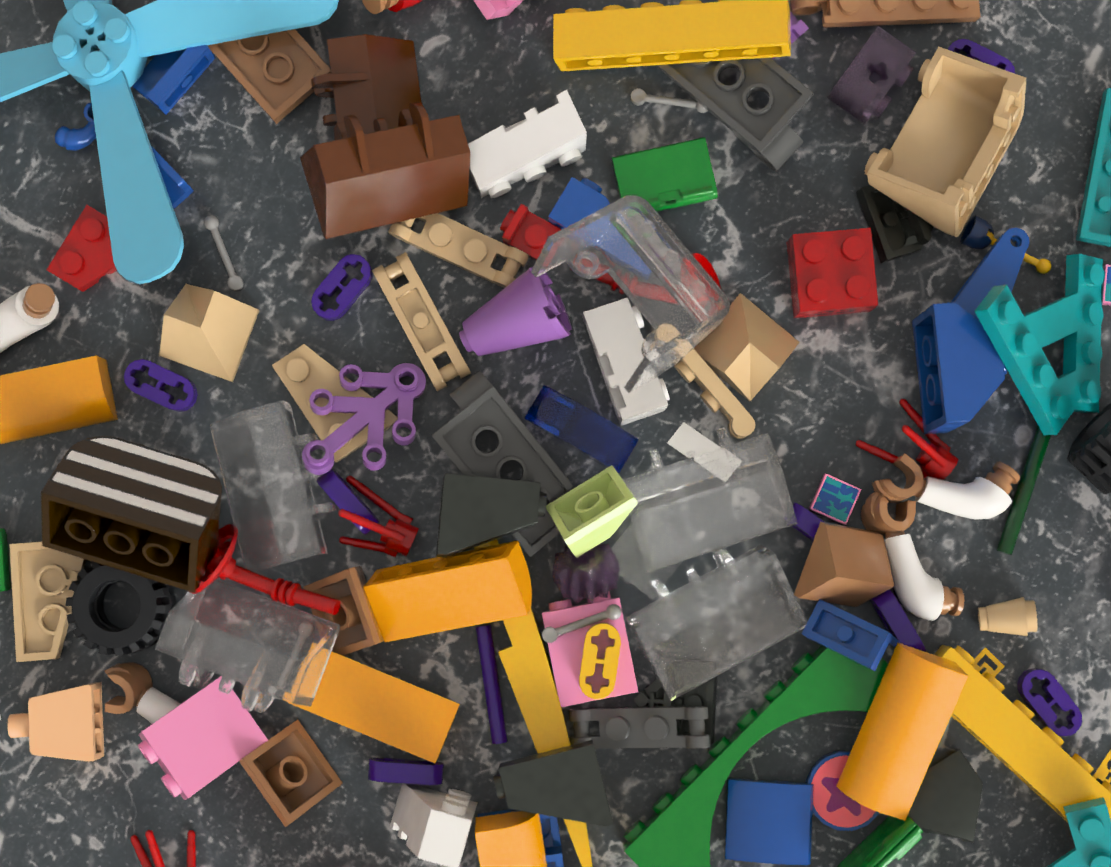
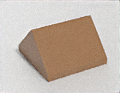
M820 521L794 596L801 599L814 601L821 599L827 603L857 607L895 587L883 535L874 531Z
M361 566L346 569L303 586L305 590L340 600V609L336 615L312 608L311 610L324 648L342 656L384 641L363 588L367 582Z
M298 719L239 761L285 827L343 784Z

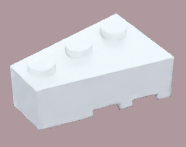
M627 297L583 312V320L619 425L622 426L664 412L668 406L667 401L670 398L663 378L658 379L654 364H657L653 347L650 341L644 342L639 329L644 327V322L638 305L631 307Z

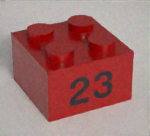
M871 228L792 234L787 241V253L794 318L871 312L878 306Z

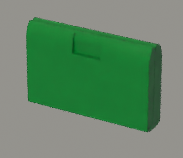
M705 137L620 155L611 159L625 219L718 198Z
M888 816L837 867H887L894 859L900 860L923 838L921 836L923 830L909 816H907L905 821Z

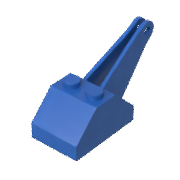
M1011 228L997 239L950 303L933 304L912 320L924 434L948 433L970 422L1005 380L1007 369L974 311L993 286L1007 285L1012 293L1026 250L1029 247V237L1020 228Z

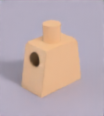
M102 682L90 683L29 698L28 713L9 715L7 724L9 737H29L30 753L32 755L80 761H95L104 757Z

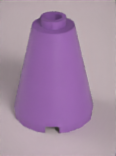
M540 264L530 267L462 322L463 330L459 332L465 349L469 353L474 351L478 356H484L563 339L571 335L569 331L572 330L564 303L560 295H555L549 286L553 282Z

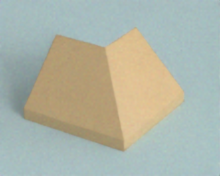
M185 284L164 314L159 356L233 382L259 310L214 290Z
M740 293L723 313L719 326L709 330L694 349L713 372L750 402L778 371L800 342Z

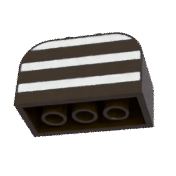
M97 436L84 439L73 445L66 452L41 491L42 546L195 593L207 570L209 561L214 556V550L218 546L222 498L221 482L218 476L207 466L181 456L111 436Z

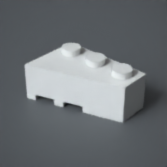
M567 90L556 95L559 103L549 109L538 113L534 107L524 113L526 119L507 128L501 125L468 143L471 152L469 172L481 198L490 195L491 198L499 197L512 189L511 184L522 179H525L526 182H532L547 173L546 168L560 163L562 167L567 166L582 157L581 153L586 151L587 132Z
M402 783L390 828L396 831L399 830L397 836L400 839H407L406 846L417 858L446 867H459L477 802L470 801L471 795L460 790L448 789L446 794L415 784Z

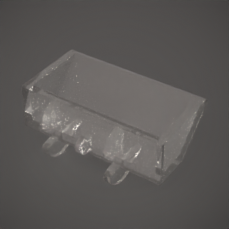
M282 400L243 410L209 424L233 523L238 529L237 540L244 568L258 572L328 554L318 516L334 512L336 507L335 503L332 502L315 505L310 480L318 479L320 475L307 472L303 465L302 449L309 442L319 439L318 435L314 433L298 435L291 404Z
M723 427L716 430L720 449L698 456L695 455L694 450L687 451V459L667 466H663L658 450H651L649 454L653 470L623 479L638 502L628 515V519L647 572L798 524L783 469L768 433L732 444L727 430Z
M718 544L711 548L712 555L718 565L717 568L701 577L698 576L694 569L689 570L686 574L690 583L671 593L663 583L660 584L658 578L651 580L650 586L657 600L624 618L640 651L670 701L805 628L808 621L796 596H794V592L774 552L760 544L733 559L726 549L722 550Z
M216 579L207 588L196 594L188 591L169 611L154 650L182 660L179 670V681L181 684L190 687L193 681L192 686L203 688L211 680L214 673L221 675L220 692L229 694L233 689L235 681L245 685L241 697L242 708L252 711L254 708L255 711L262 713L269 708L275 697L292 704L312 706L338 636L340 624Z

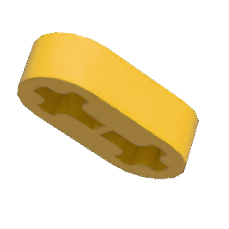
M597 623L591 626L584 640L579 685L582 692L594 700L609 696L616 682L621 637L617 629L608 623ZM603 629L608 630V637L614 639V645L606 647L604 659L597 658V644L591 643L592 636H599L600 631ZM596 663L603 664L602 676L605 679H609L608 685H602L599 692L592 691L591 684L585 682L586 676L594 675Z

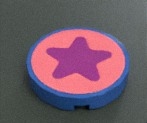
M834 751L822 756L816 762V765L812 767L805 782L807 784H814V815L824 825L838 831L857 830L867 826L879 815V812L849 798L836 786L851 751Z

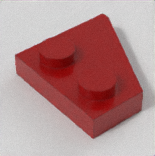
M86 205L46 270L82 292L98 283L104 275L117 271L113 262L107 216Z

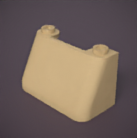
M938 47L932 59H926L921 66L918 81L922 82V94L890 150L882 148L878 154L875 152L871 154L865 167V175L868 176L870 186L940 231L958 237L1019 128L1024 114L1026 77Z

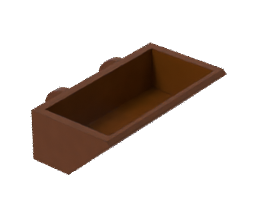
M368 34L327 39L331 73L311 79V86L316 96L334 98L336 114L323 116L324 126H335L336 123L344 122V116L354 115L359 120L364 134L375 132L373 126L374 119L382 117L386 120L388 129L399 127L398 117L401 110L409 109L410 111L409 103L420 102L422 104L414 41Z
M420 102L409 103L410 111L409 109L400 111L398 117L399 127L388 129L387 122L383 117L374 119L373 126L375 132L364 134L359 120L354 115L344 116V122L336 123L334 127V141L315 144L300 157L323 236L329 239L467 206L471 152L460 116L455 115L429 121L424 106Z

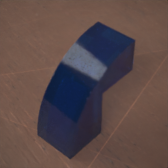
M543 385L524 419L544 432L568 443L595 462L607 468L613 465L618 473H620L638 442L637 438L614 423Z

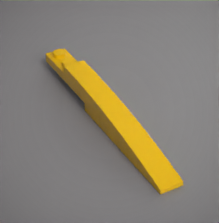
M496 539L476 546L474 549L498 545L499 542ZM531 607L529 614L526 616L503 620L512 645L499 650L498 653L536 751L539 754L570 746L571 743L550 662ZM563 819L581 866L593 867L587 824Z

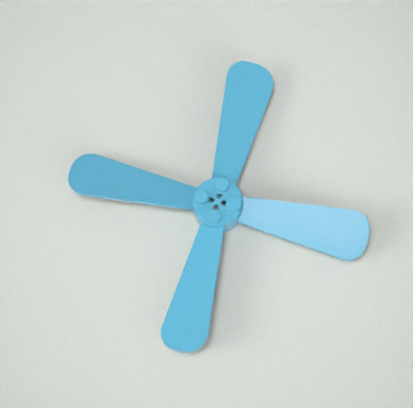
M63 0L67 13L58 22L53 42L0 53V102L69 74L90 91L113 262L118 273L129 282L136 284L149 283L164 277L174 270L181 259L184 241L180 225L130 89L143 74L147 57L186 50L189 47L213 45L319 25L332 16L337 9L339 0H156L127 14H123L112 5V0Z

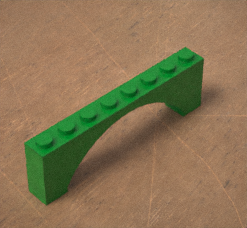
M822 645L812 655L808 652L803 654L791 667L794 673L784 683L781 680L776 681L763 695L766 701L756 711L753 708L748 709L735 723L738 729L728 739L722 736L710 747L708 753L711 757L701 767L697 764L691 766L680 778L683 785L673 795L669 792L663 794L651 808L655 813L645 823L638 820L627 830L623 836L627 840L623 844L624 852L639 867H711L710 834L716 803L726 779L748 749L771 731L801 717L832 711L868 712L888 663L881 658L876 670L873 671Z

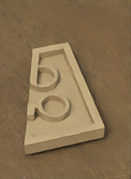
M305 344L272 365L322 441L355 413L330 412L323 416L317 415L310 407V395L317 389H326L331 392L332 396L373 398L361 388L356 391H347L342 388L339 379L340 371ZM346 376L344 377V379L347 382L352 383V381L349 378H347ZM323 397L315 401V405L319 407H324L329 403ZM388 409L385 410L384 431L392 427L398 420V417ZM368 425L334 453L335 462H339L367 443Z
M42 542L9 544L16 662L58 659L61 656L69 626L66 615L72 614V606H66V598L73 597L74 591L70 590L69 587L72 581H79L81 578L78 573L84 568L86 559L44 547Z

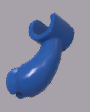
M91 103L86 104L84 107V117L88 121L86 126L79 129H69L66 126H62L57 130L55 142L59 146L66 147V150H80L90 145L96 139Z

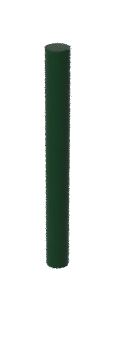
M1037 426L997 547V551L1007 555H1012L1051 438V435H1043L1039 426Z

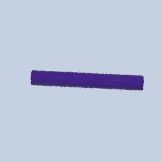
M491 625L478 626L475 628L492 744L506 743L507 735Z

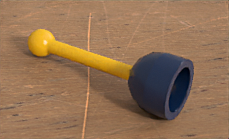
M975 215L964 229L960 243L972 249L980 250L985 249L989 245L993 246L997 239L994 238L992 225ZM1025 253L1023 261L1035 266L1039 273L1046 274L1051 270V262L1048 259L1043 258L1039 260Z

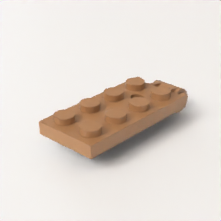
M790 0V10L793 15H811L822 10V26L824 28L976 22L981 17L979 0Z
M295 29L207 45L211 52L276 124L314 92L311 86L312 78L331 73L330 67Z

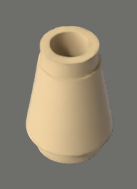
M1024 597L986 607H978L980 631L1027 636L1028 632H1037L1035 601H1025Z

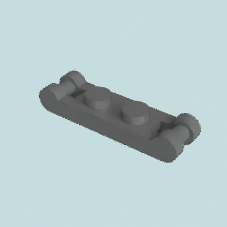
M708 706L569 709V721L574 723V736L570 737V743L574 745L593 740L595 749L710 747L709 734H705V719H708ZM680 719L689 720V734H680ZM589 721H599L600 735H590Z

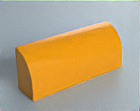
M97 355L0 375V444L118 420L107 360Z
M518 540L459 552L444 558L435 557L377 569L363 586L384 642L526 616L530 612L532 603L530 574Z
M897 643L836 785L839 790L867 808L905 821L968 675L954 661Z
M312 644L288 702L432 763L438 761L460 705L315 644Z
M516 811L475 817V838L480 867H547L540 814Z

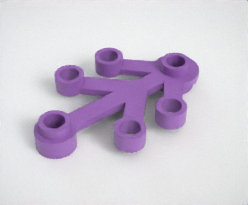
M411 363L399 364L390 373L362 372L358 366L352 364L346 365L341 369L339 379L342 388L347 391H356L360 387L385 389L375 398L332 396L331 392L326 389H317L310 395V407L315 414L320 416L327 415L330 412L355 414L323 441L313 440L304 447L302 459L303 465L308 472L322 475L330 471L334 465V453L367 425L368 440L367 446L362 452L363 464L369 470L381 469L386 463V451L383 448L385 410L397 400L398 420L392 426V438L397 444L403 446L409 445L414 441L416 428L412 422L413 400L423 394L426 387V377L418 366ZM353 373L359 378L357 381L350 383L344 377L347 374ZM404 376H409L414 381L410 385H403L399 380ZM323 397L329 401L324 407L315 405V401L318 398ZM406 427L411 431V434L407 437H401L397 434V430ZM316 449H320L325 452V456L321 459H314L311 457V453ZM371 452H378L382 458L377 462H371L367 459V456Z

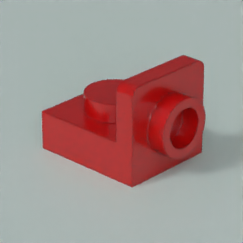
M522 203L516 212L510 209L500 227V230L504 232L502 236L504 244L525 252L529 255V258L543 266L562 234V229L529 212L528 207Z

